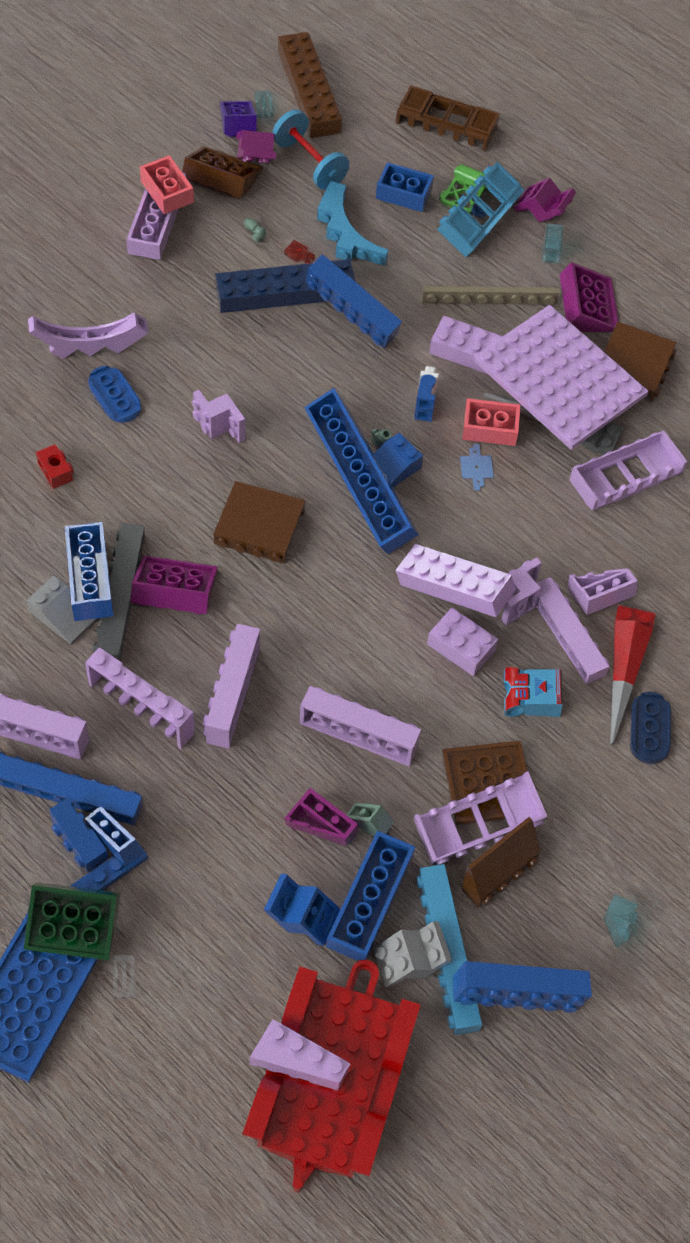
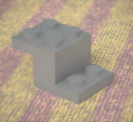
M433 921L420 930H400L373 948L385 988H392L404 979H424L452 961L438 921Z

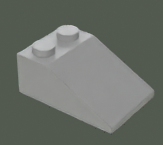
M54 575L26 600L29 613L69 644H72L97 620L96 618L74 621L70 588Z

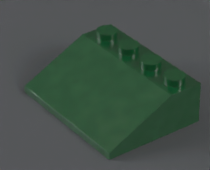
M36 882L31 887L23 950L109 960L118 916L120 893Z

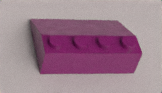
M571 262L559 274L565 318L580 332H613L619 320L612 278Z
M144 555L132 581L131 603H137L142 606H156L157 608H169L176 611H189L195 614H207L218 566Z

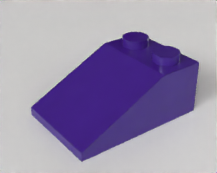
M220 101L224 135L235 137L236 133L241 130L257 132V115L252 101Z

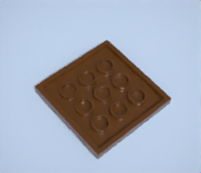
M521 740L442 749L451 801H459L466 798L469 794H477L494 785L495 787L510 778H518L527 772ZM497 797L477 805L484 822L506 819ZM471 807L453 814L455 825L477 823Z

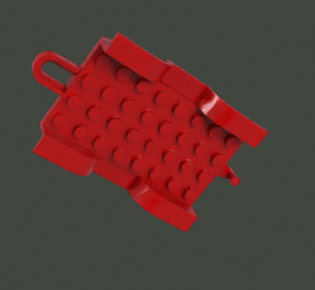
M360 960L353 965L345 988L319 980L317 971L299 966L281 1024L350 1063L349 1072L339 1089L334 1090L310 1083V1081L305 1079L293 1078L290 1075L267 1069L257 1089L242 1133L244 1136L256 1139L257 1147L294 1163L292 1185L293 1191L296 1193L302 1190L315 1170L353 1178L354 1172L369 1177L421 1004L402 999L400 1005L373 997L379 977V970L369 960ZM362 970H367L371 974L366 994L353 991L358 974Z

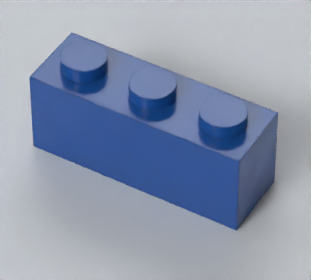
M101 806L85 818L87 825L90 829L94 830L102 844L126 867L143 854L136 839Z

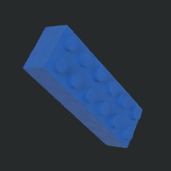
M322 254L309 267L306 279L308 287L320 293L323 300L333 304L336 311L342 312L352 324L355 323L363 334H368L376 345H381L385 348L398 334L402 321Z
M103 522L65 526L74 621L114 616Z
M376 832L327 937L326 948L356 961L368 959L412 861L415 846L382 832Z
M465 961L453 976L454 1002H461L462 1005L478 1003L485 1007L503 1005L504 1008H514L518 1006L526 1010L544 1008L545 1011H555L558 1009L564 1010L566 1013H573L592 996L590 971Z

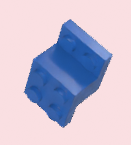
M281 874L264 911L287 932L306 934L317 945L324 946L340 912V908L318 887L300 886L287 874Z

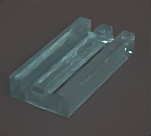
M255 91L257 118H261V116L267 118V115L273 118L271 92ZM258 95H261L263 111H260ZM264 95H267L269 111H266Z

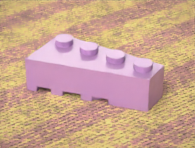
M272 1019L251 1054L249 1065L260 1066L267 1068L269 1071L290 1075L293 1078L305 1079L310 1081V1083L334 1090L339 1089L350 1068V1063L274 1019Z

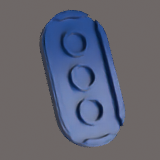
M101 366L91 372L88 379L89 388L110 419L124 423L134 420L140 414V399L119 369Z

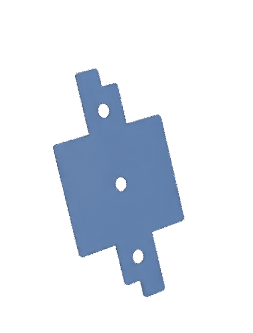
M473 444V448H469L470 456H460L462 478H473L474 490H480V487L484 486V478L494 477L491 455L481 456L480 445Z

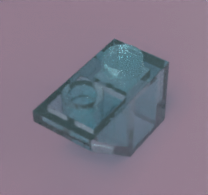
M546 225L542 245V262L559 263L564 225Z
M614 894L604 916V922L615 946L620 947L622 941L627 942L631 931L628 930L630 923L634 925L638 913L635 910L638 904Z

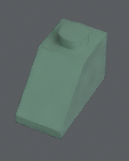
M355 802L347 813V816L358 824L359 829L371 836H375L377 831L387 834L395 822L381 805Z

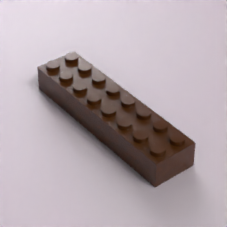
M309 32L278 36V53L299 110L303 111L309 119L307 128L309 137L316 138L341 133L342 118Z

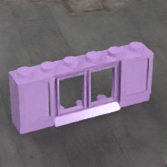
M663 430L659 433L655 432L647 438L638 439L630 445H624L613 452L609 451L601 457L592 458L589 462L582 465H576L572 468L570 481L587 506L594 511L683 473L687 460ZM638 456L649 471L650 476L635 480L623 462ZM617 465L630 483L627 486L625 484L621 485L617 490L613 488L602 470Z
M99 647L85 662L89 686L93 687L101 677H104L109 681L103 688L104 694L110 695L118 687L124 691L119 697L120 705H126L133 697L140 702L134 708L136 716H141L147 708L155 713L149 720L150 726L156 727L162 719L169 722L170 725L165 730V736L171 738L177 732L178 748L182 749L193 736V711L170 695L166 696L141 679Z
M525 772L522 776L515 779L510 778L495 787L493 785L477 794H469L464 799L451 801L448 805L438 809L437 807L433 808L423 815L419 816L417 814L413 820L431 865L435 863L442 865L449 862V858L456 855L457 858L468 854L467 850L475 848L476 851L487 847V843L493 840L497 843L528 817L532 819L534 828L544 824L543 821L547 818V814L529 772ZM497 797L509 827L489 835L477 805ZM471 807L483 837L463 845L451 815Z

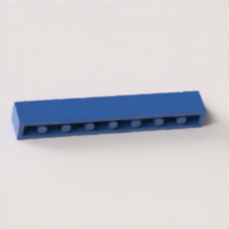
M0 752V786L57 803L71 796L74 801V808L92 813L101 806L115 820L135 826L143 806L142 796L135 791L127 792L115 785L107 786L95 779H83L78 774L70 775L63 773L58 768L50 769L40 763L26 762L20 757L13 758Z

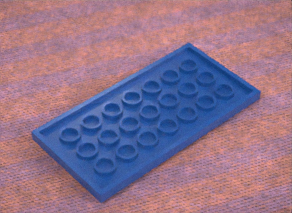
M27 912L0 959V1070L30 1083L98 959L23 950L28 918Z

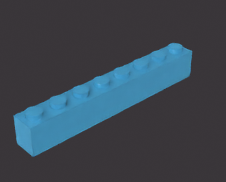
M445 865L420 868L419 876H416V883L418 889L421 888L423 894L420 896L422 908H426L427 912L425 923L428 925L433 921L439 922L452 959L450 963L440 968L441 975H438L440 988L444 987L445 995H443L444 1007L449 1009L450 1016H447L449 1028L453 1029L454 1036L478 1032L481 1029L482 1022L477 1003L462 1005L461 1002H454L453 976L463 963L467 961Z

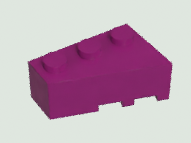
M311 788L306 791L284 818L286 826L347 846L359 832L358 824Z

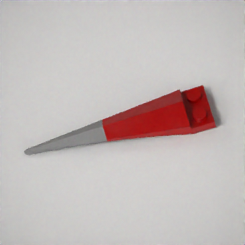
M621 605L617 607L614 621L611 745L616 738L653 631L656 614Z

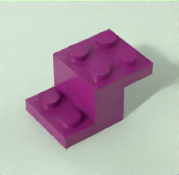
M246 130L236 133V140H239L238 159H242V162L251 163L258 160L259 164H268L276 159V152H273L274 133Z
M549 177L528 186L513 208L516 212L529 209L538 222L549 221L554 216H561L566 211L565 208L573 201L572 198L577 192L574 188L561 192Z

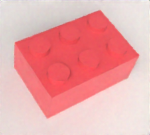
M170 155L140 166L141 182L163 214L194 203L193 187Z
M467 398L462 440L516 446L520 404Z

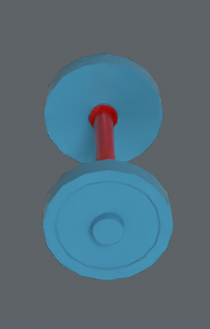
M298 109L291 110L285 113L275 124L272 131L274 133V141L281 147H289L299 142L318 161L319 164L314 171L313 181L319 189L326 190L330 181L340 183L349 170L350 162L348 158L341 152H335L323 158L303 137L309 124L307 115Z

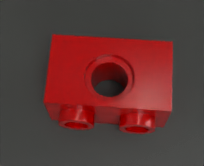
M56 444L35 452L37 463L52 489L73 481V467L70 462H66L63 450H59Z

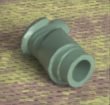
M247 218L244 221V226L254 234L252 238L255 242H260L261 239L265 238L266 229L262 228L255 219Z
M373 429L371 431L372 437L370 438L373 444L380 446L391 438L392 433L389 429Z

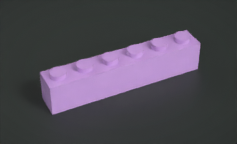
M551 577L538 582L537 584L541 589L536 607L585 684L587 685L605 677L609 669L608 660L599 652L597 643L593 642L590 638L589 632L581 624L578 614L571 609L569 600L560 592L559 585Z

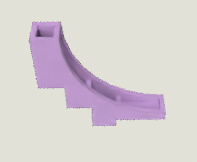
M135 312L118 321L94 327L60 326L45 322L35 316L28 319L29 333L49 344L50 352L61 359H64L77 349L88 356H92L105 346L118 354L148 334L147 320Z

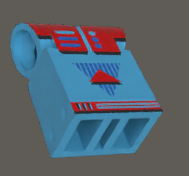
M515 667L504 669V687L507 691L504 699L505 716L515 717L524 714L560 717L563 705L562 669H526L525 671Z

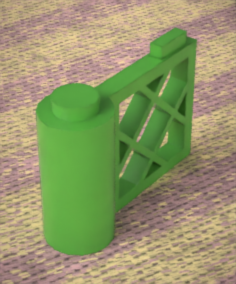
M463 164L457 166L454 171L455 177L448 189L446 191L443 190L439 196L441 204L451 208L454 205L458 206V194L466 192L471 185L475 186L474 181L480 175L484 176V173ZM458 183L463 185L464 188L456 190L454 186ZM484 185L478 190L477 196L479 198L487 190ZM455 195L456 197L455 201L447 200L449 196ZM472 199L469 201L471 204L469 209L463 207L469 214L472 213V205L475 203Z

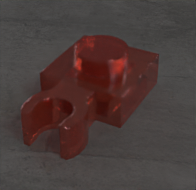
M293 240L284 249V254L297 262L301 259L305 264H308L310 259L315 260V254L308 252V247L296 240Z

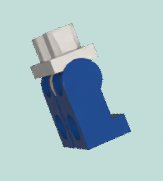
M426 366L425 371H421L414 416L416 420L432 422L439 375L436 373L435 367Z

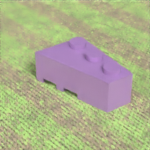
M628 568L604 571L603 574L594 575L593 572H590L585 576H575L573 574L569 575L568 591L585 614L589 615L636 596L638 581Z

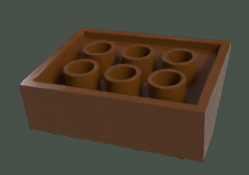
M204 146L185 157L182 173H186L188 181L199 182L204 187H213L218 192H227L232 197L241 198L248 193L262 172L263 167L253 163L242 162V159Z
M530 817L525 819L467 867L461 890L477 908L482 904H489L494 899L493 895L498 891L500 893L505 891L510 881L513 879L515 881L524 874V870L527 867L532 868L538 863L541 850L534 824Z

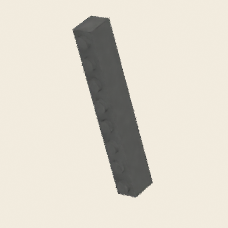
M122 523L121 530H117L116 541H118V544L114 545L113 557L115 559L110 563V572L112 574L109 579L114 616L100 618L102 623L101 626L97 627L96 632L98 642L94 643L93 653L100 647L120 662L132 606V581L140 565L145 540L144 525Z

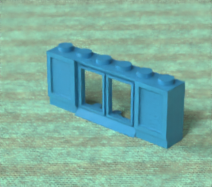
M498 162L492 167L489 165L483 171L485 175H480L474 181L476 185H471L467 189V195L463 194L457 201L458 206L454 205L448 211L450 215H445L439 221L441 225L437 230L465 257L476 248L524 191L520 186L521 184ZM483 185L502 203L495 212L476 195ZM470 199L490 217L483 226L463 208Z

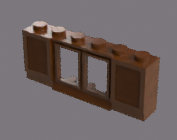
M410 85L397 110L396 123L399 124L402 117L406 116L409 117L408 125L413 127L416 120L423 122L424 131H429L431 125L438 126L439 136H443L446 129L453 131V140L455 141L459 140L461 134L469 136L468 144L470 146L474 145L476 139L484 141L482 151H486L498 127L500 113L479 106L468 105ZM431 106L446 111L443 119L427 115ZM454 113L466 117L467 120L464 126L449 122L451 114Z

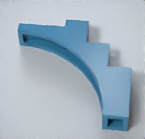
M330 181L318 206L317 220L328 223L326 239L338 242L336 245V257L342 260L351 259V262L353 257L386 266L388 249L379 247L362 237L351 226L345 215L343 203L346 196V185Z

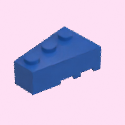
M69 796L49 809L53 823L51 829L57 837H62L65 849L68 852L72 851L76 856L74 860L80 868L84 867L89 872L108 859L107 850L94 830L90 829L83 820L85 818L81 812L78 813L74 808V801Z

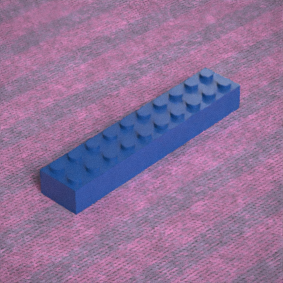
M331 389L304 408L379 546L389 554L418 536L419 534L345 401L336 389Z

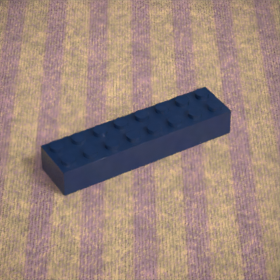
M351 259L331 261L355 281ZM313 263L215 273L220 313L328 301L323 300L320 293L310 289L307 285L308 269Z

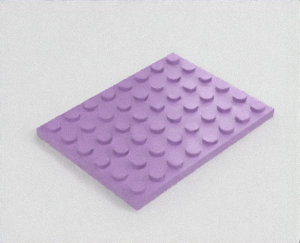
M551 305L473 357V361L571 450L648 394L646 388Z

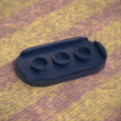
M648 691L636 697L631 706L630 749L639 761L646 764H657L662 762L670 751L671 706L661 694Z

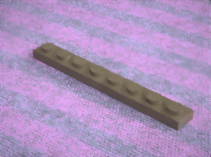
M423 286L422 303L557 304L560 291L559 288Z

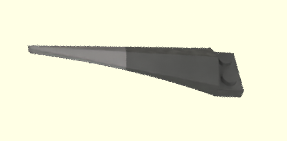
M484 393L485 398L494 402L520 404L516 399ZM520 404V413L539 421ZM608 423L580 444L602 455L609 451L613 452L623 432V426Z

